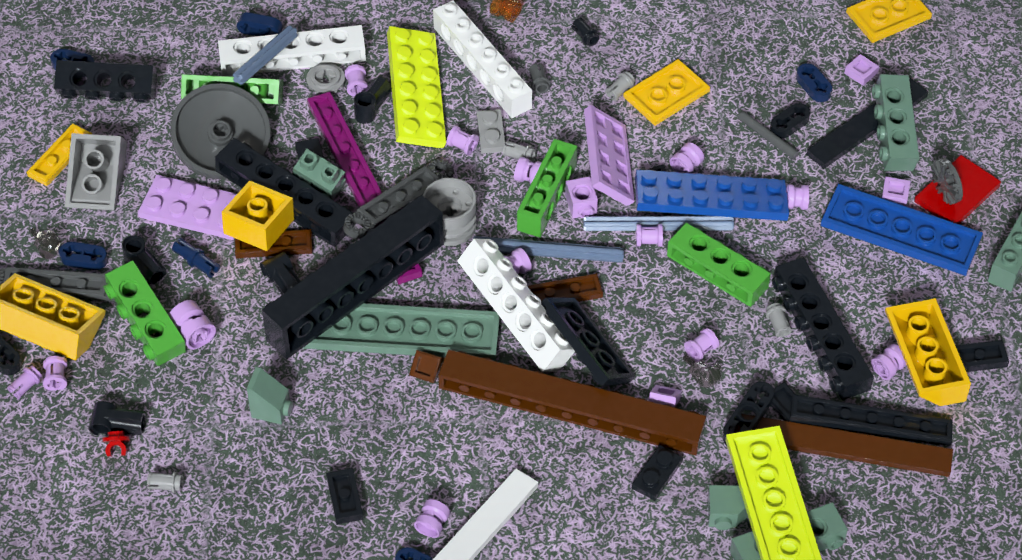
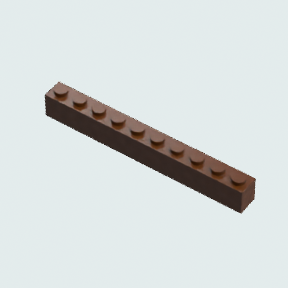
M448 349L438 374L439 389L645 443L661 445L668 449L697 456L705 430L706 416L700 415L695 411L677 409L668 404L650 402L641 397L635 398L623 395L617 391L596 388L591 384H581L563 377L557 378L540 371H530L513 364L507 365L493 361L490 358L469 355L463 351Z

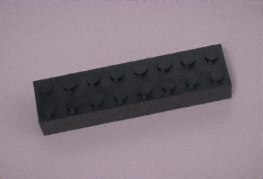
M423 195L419 196L414 201L408 202L396 214L390 215L378 227L369 230L360 240L351 243L339 255L330 258L321 268L309 273L300 283L288 288L275 301H270L262 309L266 341L286 360L444 245L443 212Z

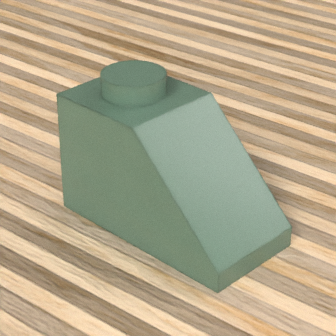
M255 367L247 387L251 418L282 425L285 416L289 417L293 408L289 389L263 369Z
M709 485L707 498L708 527L728 530L731 527L736 528L748 518L739 486Z

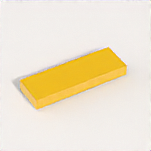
M72 123L27 171V176L48 186L69 164L71 134L92 133Z

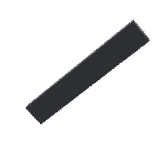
M910 78L911 97L914 107L927 98L928 91ZM876 102L807 149L806 155L825 169L874 135L878 127V119L874 117Z
M793 394L791 398L790 422L947 446H951L953 419Z

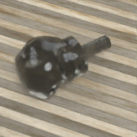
M34 228L30 229V234L36 238L34 246L39 250L40 256L49 260L55 258L59 254V248L62 246L58 235L52 230L38 232Z
M688 355L683 356V360L690 365L689 373L699 386L710 388L721 380L720 371L722 368L718 362L708 364L704 360L695 362Z

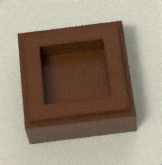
M416 350L409 375L435 383L443 357Z

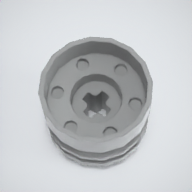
M442 178L430 184L423 196L443 212L444 246H456L465 243L473 236L476 230V194L473 188L465 181L457 178Z

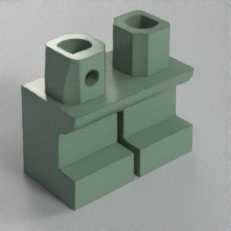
M309 149L305 150L293 168L292 175L300 180L307 181L314 189L320 193L327 194L332 200L336 198L346 183V179L343 178L345 171Z

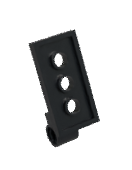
M547 297L541 301V305L545 308L548 317L574 349L577 359L590 370L591 376L596 383L601 386L628 384L636 377L575 298Z

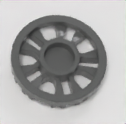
M946 158L934 161L931 169L935 173V176L932 177L933 183H938L939 187H936L937 193H943V201L947 204L949 203V205L960 202L963 197V189L955 167Z

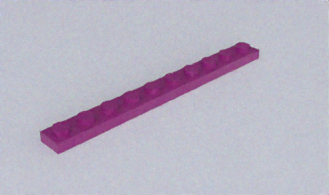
M327 92L308 98V107L339 168L345 171L344 178L360 208L382 194L331 93ZM415 265L397 278L398 285L422 277L420 265Z

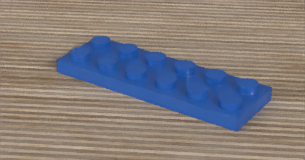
M636 170L637 211L788 221L789 208L785 180Z
M838 184L821 220L822 227L964 276L968 273L983 235L980 231Z

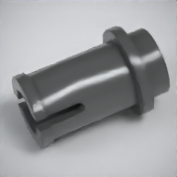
M537 63L529 68L532 77L531 87L536 93L543 94L549 90L550 80L546 77L544 65L539 63L540 70H538Z

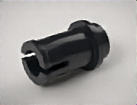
M577 18L572 23V30L582 38L584 45L594 46L599 41L598 31L592 29L583 18Z

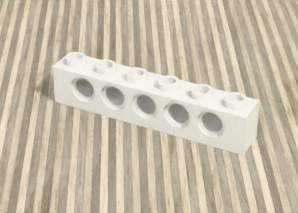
M452 0L433 9L434 29L511 118H514L532 109V89L455 1Z
M362 25L296 32L297 38L257 73L308 68L323 63L336 65L366 61ZM278 34L218 41L222 76H233L236 70Z
M473 239L458 259V263L542 372L560 371L575 352L548 317L545 308L541 305V300L527 287V282L516 273L512 263L498 250V245L491 239Z

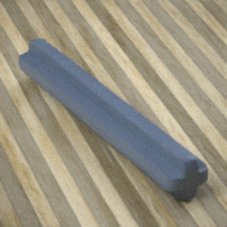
M287 26L233 73V81L240 85L248 81L297 38V29Z

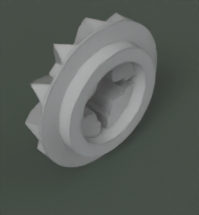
M323 63L309 70L306 81L309 90H314L317 95L321 92H333L336 94L339 88H343L345 74L337 65ZM325 75H327L329 79L328 83H323Z

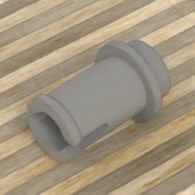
M627 71L619 73L618 79L605 89V94L609 98L614 95L612 100L617 101L627 89L634 86L635 78Z
M506 141V145L503 147V156L518 160L522 156L529 158L530 162H533L536 156V149L532 148V145L523 146Z
M780 303L769 305L766 308L767 312L765 315L767 319H770L776 337L789 335L792 329L785 316V307L781 306Z
M149 472L148 490H171L172 493H176L183 489L184 478L178 472H173V474Z

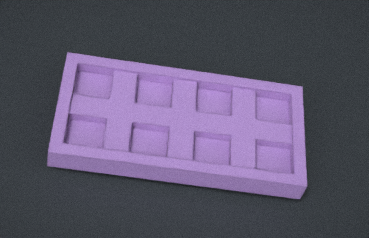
M590 105L584 109L592 187L628 206L635 202L626 125Z
M156 175L138 211V216L234 240L233 237L223 232L222 211L237 194Z

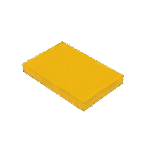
M865 0L848 7L846 13L872 43L932 17V13L921 0Z
M677 59L625 91L623 97L656 126L710 92V86Z

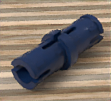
M183 238L177 239L181 245L176 241L174 242L172 251L187 260L188 265L192 268L195 266L209 278L214 276L211 271L217 273L220 270V265L207 257L201 248L193 247Z

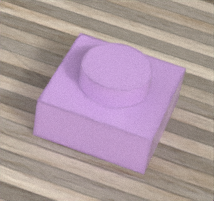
M860 54L845 67L844 74L864 86L878 73L879 66Z
M885 177L882 199L906 206L910 181Z
M655 385L650 391L649 401L658 404H668L675 408L680 401L682 390Z

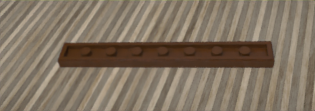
M741 414V416L747 420H751L756 417L753 415ZM762 417L755 428L757 430L780 426L787 450L950 477L953 449L765 417ZM739 424L735 433L740 432L741 426Z

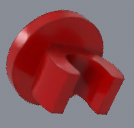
M124 431L108 432V437L102 438V442L109 443L105 449L107 457H112V449L115 446H120L121 456H126L128 450L123 442L130 441V436H124Z

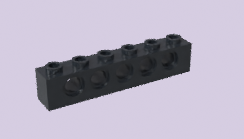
M233 138L215 156L216 172L239 187L243 188L248 181H252L292 197L293 221L306 230L311 229V233L323 241L336 247L347 235L343 230L346 217L349 214H353L349 208L334 202L327 194L320 193L307 181L298 179L288 169L276 165L269 157L259 154L247 143Z
M804 257L776 266L774 278H772L773 288L777 293H781L787 312H792L795 317V326L799 332L803 331L809 351H814L818 357V366L822 372L827 373L832 391L834 393L838 392L842 400L871 391L874 376Z

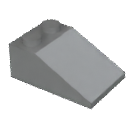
M71 134L65 208L115 211L125 168L127 142L121 136Z

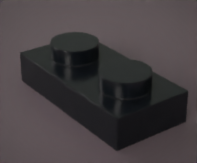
M1002 340L955 345L966 372L1008 367L1009 359Z
M659 445L632 483L631 489L656 501L683 462V457Z
M353 468L326 473L336 525L364 520Z

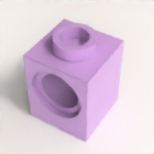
M584 177L566 181L565 197L572 218H584L585 216L597 214L598 199L594 187H592L591 178Z

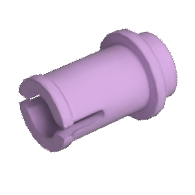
M33 366L25 367L23 373L7 389L12 393L20 386V389L13 394L17 399H20L35 383L37 385L40 383L39 379L42 378V375Z

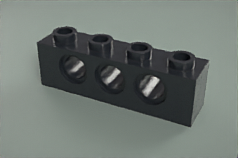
M57 60L54 89L58 94H61L62 98L74 99L76 95H83L89 100H99L100 96L109 97V100L124 101V98H133L135 102L146 103L148 99H155L158 71L154 65ZM80 77H87L85 84L77 85V80ZM111 78V83L108 86L101 87L103 79ZM128 80H135L133 87L125 88V83Z

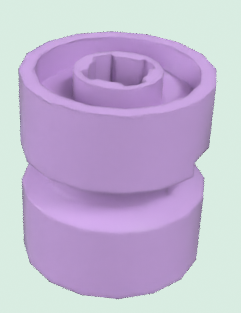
M183 301L176 305L169 313L170 319L189 349H198L214 338L216 333L215 326L204 315V312L195 301Z

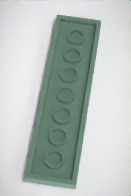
M363 303L302 349L415 356L416 350H421L444 358L449 349L463 351L469 355L490 358L496 361L500 316L495 311Z

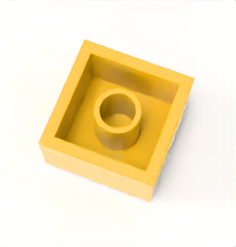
M248 181L222 211L224 234L265 251L270 249L294 220L292 197L252 181Z

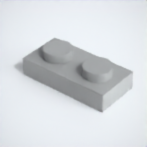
M501 109L477 111L481 154L503 152L505 139Z

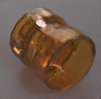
M493 0L490 14L497 17L502 15L506 21L513 23L521 12L522 2L520 0Z

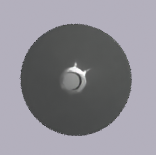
M209 84L191 91L180 101L172 116L170 136L176 155L186 167L203 177L220 180L227 178L216 172L215 156L233 138L247 143L253 150L261 155H265L269 145L271 130L269 118L264 107L252 94L234 85Z

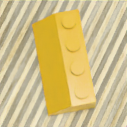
M16 273L0 285V330L75 361L90 348L106 310Z
M936 298L886 307L885 313L919 397L939 406L965 402L971 382Z

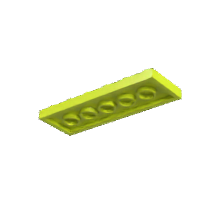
M389 26L387 41L396 142L444 148L446 135L435 33Z
M780 426L726 434L725 441L761 560H822Z

